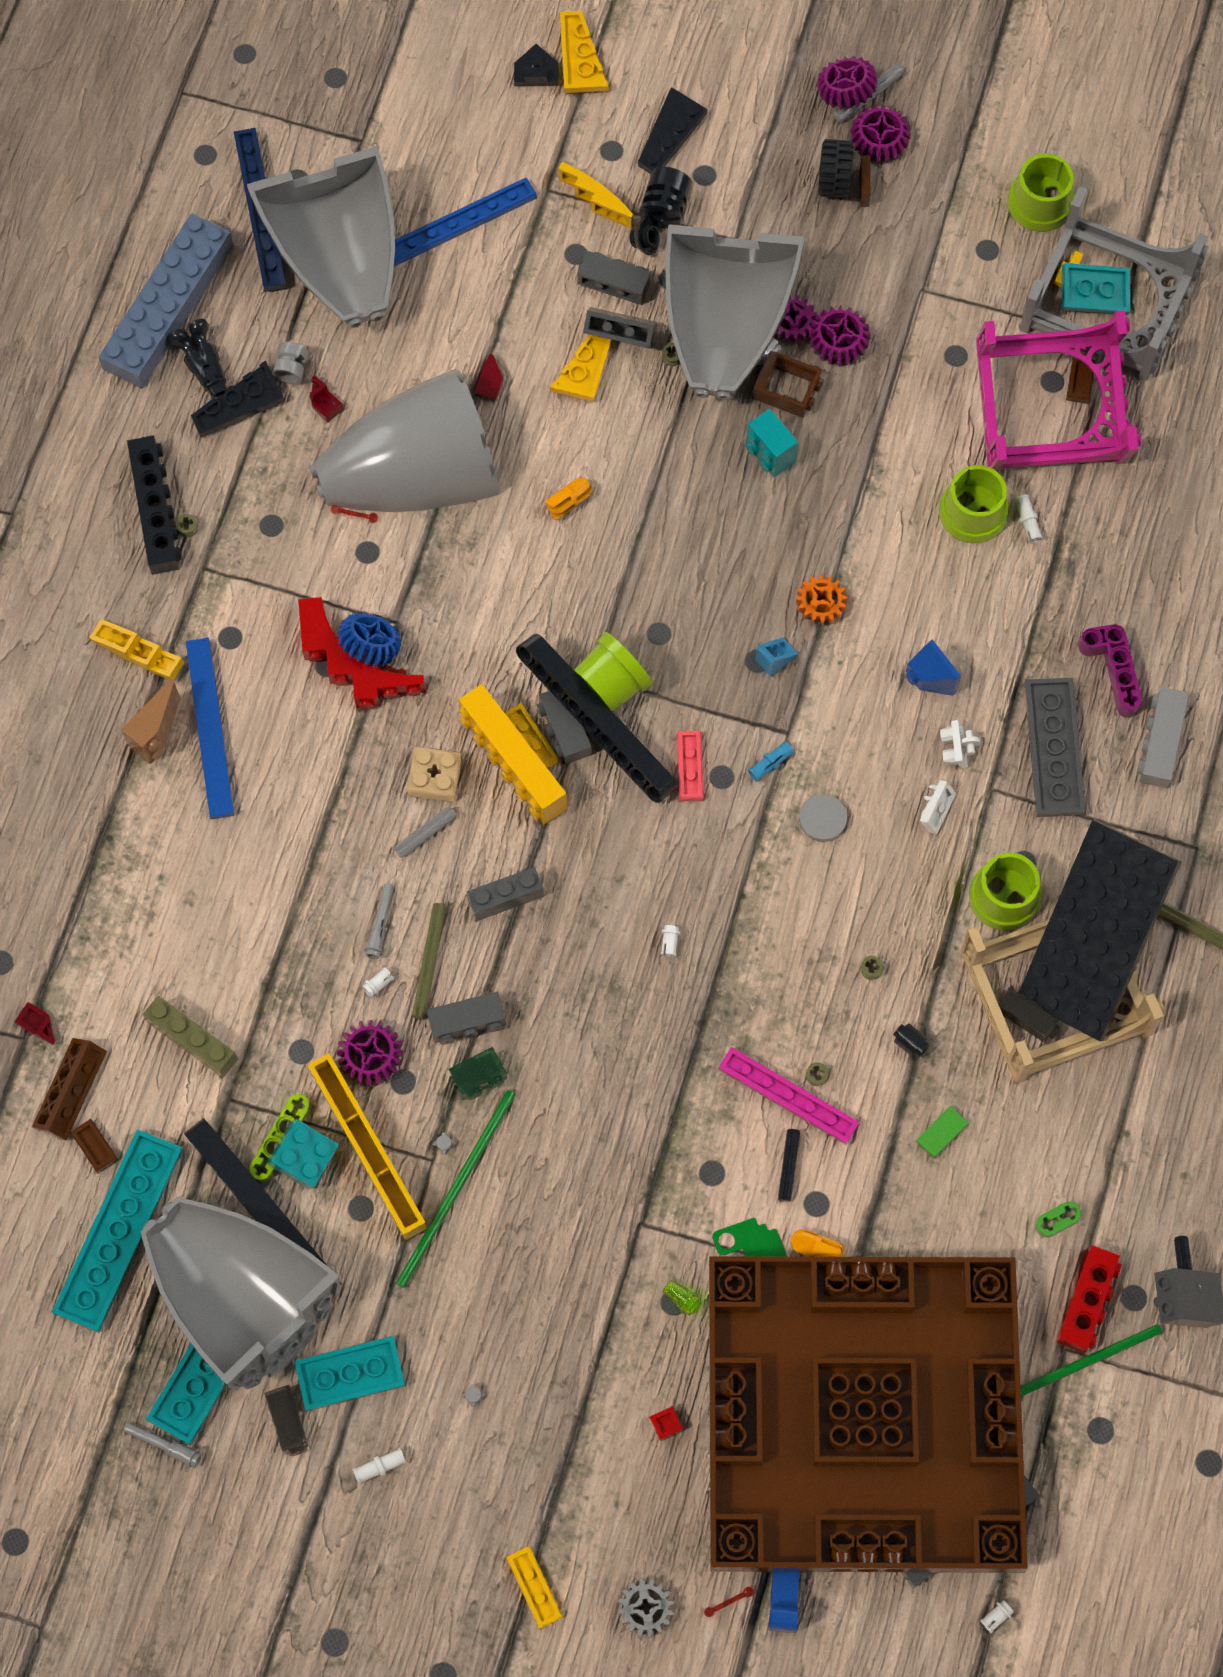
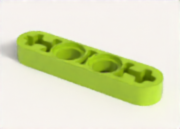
M295 1094L289 1098L250 1165V1173L256 1181L266 1182L275 1172L274 1168L266 1164L265 1168L268 1172L266 1174L261 1173L258 1176L256 1167H262L265 1163V1159L261 1158L263 1155L270 1159L271 1154L267 1152L268 1145L272 1142L279 1143L284 1133L280 1131L281 1123L295 1120L292 1116L286 1115L288 1112L293 1115L295 1111L294 1102L299 1103L303 1101V1106L305 1107L303 1110L298 1109L295 1114L299 1121L304 1122L309 1114L310 1102L305 1095Z

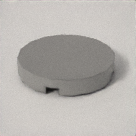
M825 794L815 795L806 800L801 807L799 816L801 829L809 838L820 842L832 841L839 837L846 827V808L840 800L833 796Z

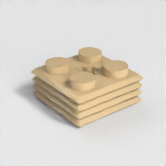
M415 747L407 786L408 795L454 802L462 762L461 753ZM433 771H438L436 777L432 778L431 773Z

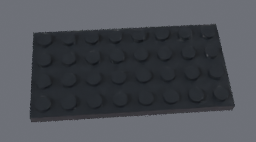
M1092 820L1016 998L1100 1042L1104 1041L1182 861L1098 820Z

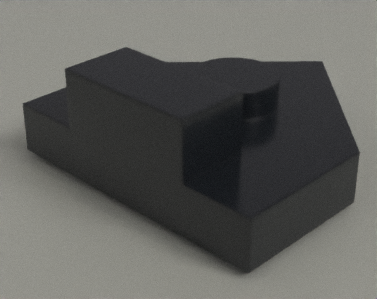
M535 44L514 62V86H558V62L539 45Z

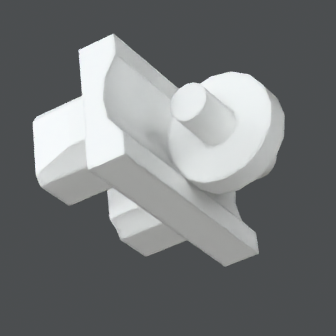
M959 720L951 721L952 726L940 729L942 742L944 744L954 743V749L943 750V761L946 765L958 764L961 769L967 768V751L969 755L975 754L974 747L981 744L980 738L974 737L972 730H967L964 733V727L959 725Z

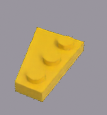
M589 334L577 349L575 356L569 364L563 368L558 379L552 383L550 391L594 402L612 339Z

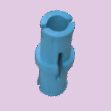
M784 741L771 753L764 754L761 761L751 769H748V773L758 782L771 770L778 769L781 762L791 754H794V750L789 743Z

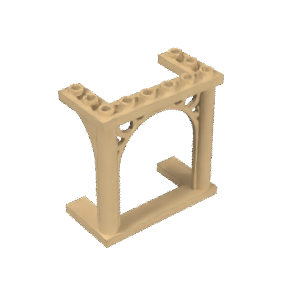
M1050 919L983 942L978 928L975 927L967 931L960 951L1015 1084L1024 1082L1030 1074L1135 1036L1142 1035L1143 1038L1152 1036L1165 1013L1161 1000H1157L1155 994L1145 996L1142 990L1139 991L1136 984L1138 981L1137 975L1134 971L1123 995L1125 997L1121 1000V1003L1129 1007L1130 1013L1122 1015L1116 1012L1115 1020L1111 1023L1104 1041L1100 1042L1080 1032L1030 1051L1025 1040L1014 1043L983 966L1038 947Z

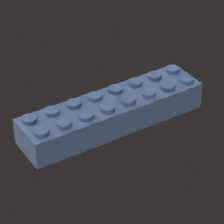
M193 213L190 214L99 355L103 370L141 389L143 388L170 346L169 334L182 327L233 247L230 231Z

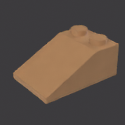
M172 679L121 729L128 746L147 763H150L153 759H158L164 752L181 698Z

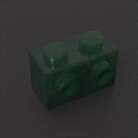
M493 1047L449 1068V1074L463 1100L467 1098L473 1100L479 1097L483 1090L489 1087L491 1089L497 1088L507 1079L506 1071Z

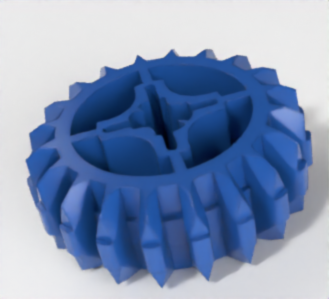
M365 611L362 614L355 612L354 615H349L342 622L338 632L339 646L343 647L344 653H349V658L357 659V663L359 661L364 662L366 666L372 664L374 667L378 664L383 667L386 663L391 664L395 657L398 656L402 639L400 638L401 633L396 631V626L390 625V621H385L382 619V616L377 617L374 613L368 615Z

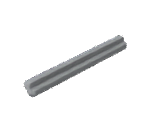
M899 63L893 65L877 78L876 92L873 93V98L904 74V68ZM867 98L866 103H868L873 98ZM859 103V108L851 106L850 110L848 107H844L842 110L839 108L834 112V118L839 123H842L866 103Z

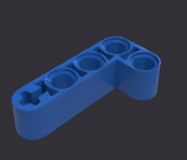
M772 1572L769 1631L796 1633L800 1572Z

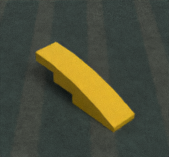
M561 162L558 168L559 181L573 186L576 197L590 202L591 212L630 229L632 228L633 213L618 197L589 175Z
M103 619L100 620L89 637L91 641L110 652L168 680H174L185 663L181 657L164 651L159 645L142 639L137 633Z

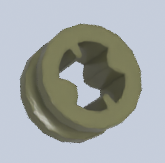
M668 343L662 349L663 362L668 366H676L680 363L675 343ZM672 351H675L676 357H668V352H671L672 354Z
M183 514L177 518V531L182 537L190 538L197 533V521L192 515ZM185 522H189V524H190L189 528H190V529L185 530V528H184V525H185L184 523H185Z
M876 956L866 957L861 965L862 975L868 980L879 978L883 971L882 961ZM870 963H875V968L879 970L869 973V968L866 965L870 966Z
M812 1063L807 1068L806 1080L813 1086L824 1084L828 1078L827 1067L822 1063ZM818 1068L819 1072H823L824 1077L821 1076V1080H816L815 1076L810 1075V1072L813 1073L814 1069Z

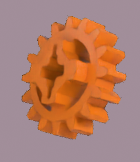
M822 574L819 575L818 580L811 576L810 583L803 581L802 588H798V597H796V604H799L798 612H805L804 620L811 617V624H814L816 620H820L821 626H824L825 620L832 624L834 616L840 619V611L845 612L846 605L844 603H847V596L844 595L845 587L838 588L840 581L831 582L832 576L830 575L827 580L823 579ZM807 595L809 596L808 599L810 600V604H809V605H808L807 602H806V596H807ZM834 595L837 598V604H835V601L833 600Z

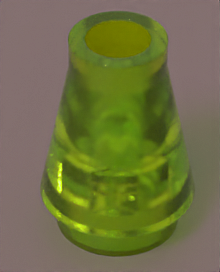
M672 1280L663 1289V1293L670 1298L682 1314H693L701 1303L698 1293Z

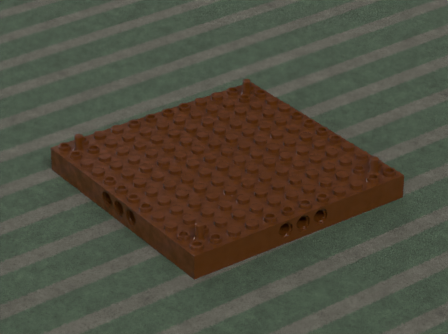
M709 1256L710 1572L1025 1573L1028 1569L1016 1258Z

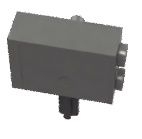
M1175 1237L1177 1268L1154 1273L1157 1297L1154 1298L1153 1302L1156 1307H1159L1160 1323L1203 1328L1223 1324V1296L1220 1273L1192 1270L1188 1237Z

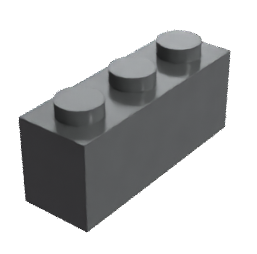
M587 251L577 273L578 285L642 305L651 283V271H648L646 268L626 264V262L620 259L614 260L605 257L599 252Z
M590 307L587 310L583 333L650 348L653 344L657 322Z
M550 691L539 694V703L536 706L540 716H545L548 724H545V728L549 738L554 737L556 742L554 750L558 759L562 758L566 765L592 755L591 745L582 725Z
M535 867L467 891L468 902L476 922L544 897V889Z
M498 991L426 1010L434 1043L440 1042L441 1045L449 1044L454 1041V1038L462 1036L464 1038H472L477 1036L478 1032L486 1030L488 1032H496L506 1025Z

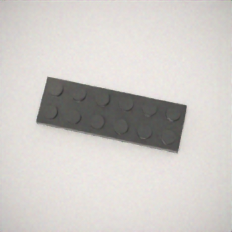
M1073 678L1026 679L1024 684L1036 817L1084 815L1085 801Z

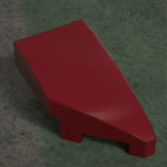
M489 354L474 393L497 401L504 382V375L498 366L495 356Z
M314 375L312 377V392L309 395L312 402L311 406L328 423L345 408L343 403L331 394L327 386Z
M27 1002L14 1023L43 1041L54 1045L55 1039L49 1014Z

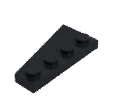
M671 87L638 160V167L651 174L654 168L665 167L707 115V109Z

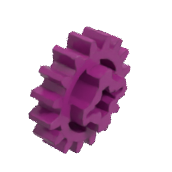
M799 295L795 299H792L790 296L784 317L776 331V339L779 340L781 337H784L785 343H788L789 339H793L795 344L797 343V338L805 341L806 334L809 335V331L813 330L810 325L812 322H817L814 320L817 312H813L814 305L807 306L808 299L800 301Z

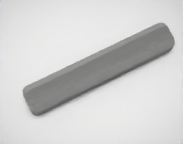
M450 806L446 807L395 846L396 853L401 858H404L456 818L455 811Z

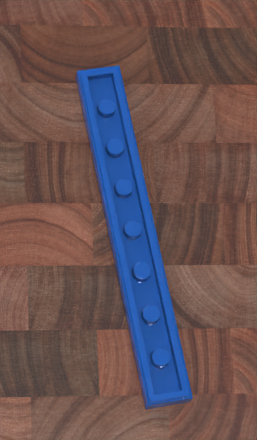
M527 177L396 239L394 267L537 199L536 192Z
M208 637L185 641L210 819L235 816L210 640Z

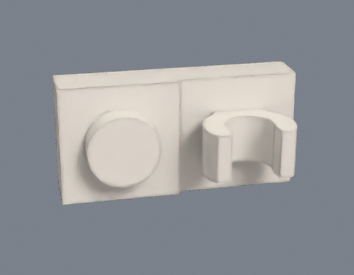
M942 780L939 781L938 785L933 784L929 786L934 794L930 797H924L928 804L923 810L920 819L926 830L933 834L938 833L956 795V792L948 782Z

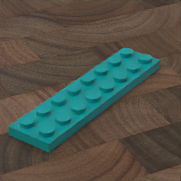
M136 1130L52 1311L54 1315L95 1332H100L142 1241L141 1231L155 1213L183 1152L182 1147L141 1130Z

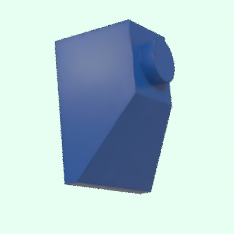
M933 639L907 663L905 674L910 684L916 685L921 691L951 696L957 693L961 675Z

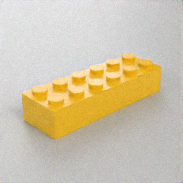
M483 684L459 699L460 709H458L461 715L459 718L460 722L466 730L470 728L475 734L473 738L480 748L485 747L488 751L487 757L494 766L498 764L502 770L501 775L508 784L512 783L516 788L515 793L520 801L528 803L530 806L529 812L536 821L540 819L545 825L567 809L566 792Z

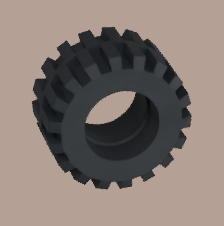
M825 139L823 141L818 193L820 196L847 198L849 196L854 154L852 141Z

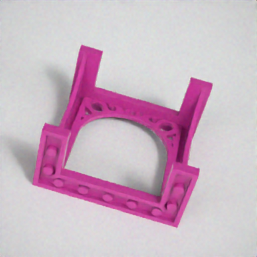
M1115 311L1109 321L1092 327L996 336L994 321L984 322L976 337L988 467L999 472L1000 469L1107 460H1116L1117 464L1127 463L1135 454L1138 447H1141V434L1137 433L1136 426H1130V420H1126L1125 411H1128V398L1124 397L1123 388H1126V376L1121 371V366L1124 365L1123 352L1119 351V344L1127 335V332L1130 331V320L1126 318L1125 311ZM1088 347H1091L1086 356L1081 354L1080 349L1086 351ZM1098 350L1105 353L1104 361L1100 364H1094L1091 360L1093 353ZM1061 353L1079 359L1091 369L1099 383L1102 401L1096 422L1084 435L1063 443L1006 447L1005 436L998 437L990 358ZM1107 365L1105 373H1108V375L1102 376L1100 369ZM1105 391L1110 392L1109 397L1105 396ZM1106 412L1111 413L1109 417L1113 422L1105 419ZM1099 425L1108 426L1112 430L1113 436L1111 438L1103 437L1098 431ZM1094 435L1100 443H1095V440L1089 442V436Z

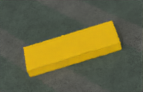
M522 703L505 712L547 769L559 762L557 755Z
M530 1546L507 1556L508 1563L539 1629L562 1619L563 1616Z

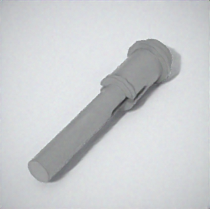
M389 883L384 884L374 927H371L368 946L364 948L365 956L371 959H379L383 955L382 946L386 934L384 927L394 885Z
M129 1422L124 1428V1432L166 1451L167 1456L185 1463L188 1468H196L201 1460L202 1454L199 1453L197 1448L193 1450L177 1441L169 1442Z

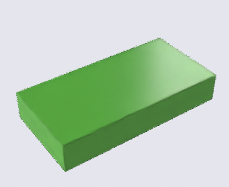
M950 1106L916 1140V1143L934 1159L968 1125V1122Z

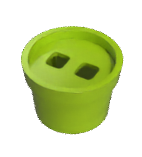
M1048 153L1032 156L1023 164L1007 196L1009 212L1020 225L1034 231H1050L1066 223L1071 203L1075 197L1073 189L1074 174L1070 165L1061 157ZM1057 188L1059 195L1047 197L1046 189Z
M972 465L960 470L955 475L952 483L945 490L939 504V517L947 532L964 542L981 543L996 537L1003 530L1008 519L1007 487L1004 479L997 471L984 465ZM965 492L974 498V501L968 507H964L958 501V498ZM981 507H985V508H987V509L989 510V512H987V511H985V512H977V511H978Z
M605 632L598 639L597 646L574 669L612 712L639 691L644 692L654 684L639 662L608 632Z
M1011 852L999 854L989 860L976 873L969 887V902L974 914L984 924L998 930H1015L1028 924L1036 916L1041 904L1040 875L1033 862L1021 854ZM994 877L999 878L1005 883V887L998 894L991 891L987 886ZM1013 892L1019 893L1025 899L1023 903H1007V899Z

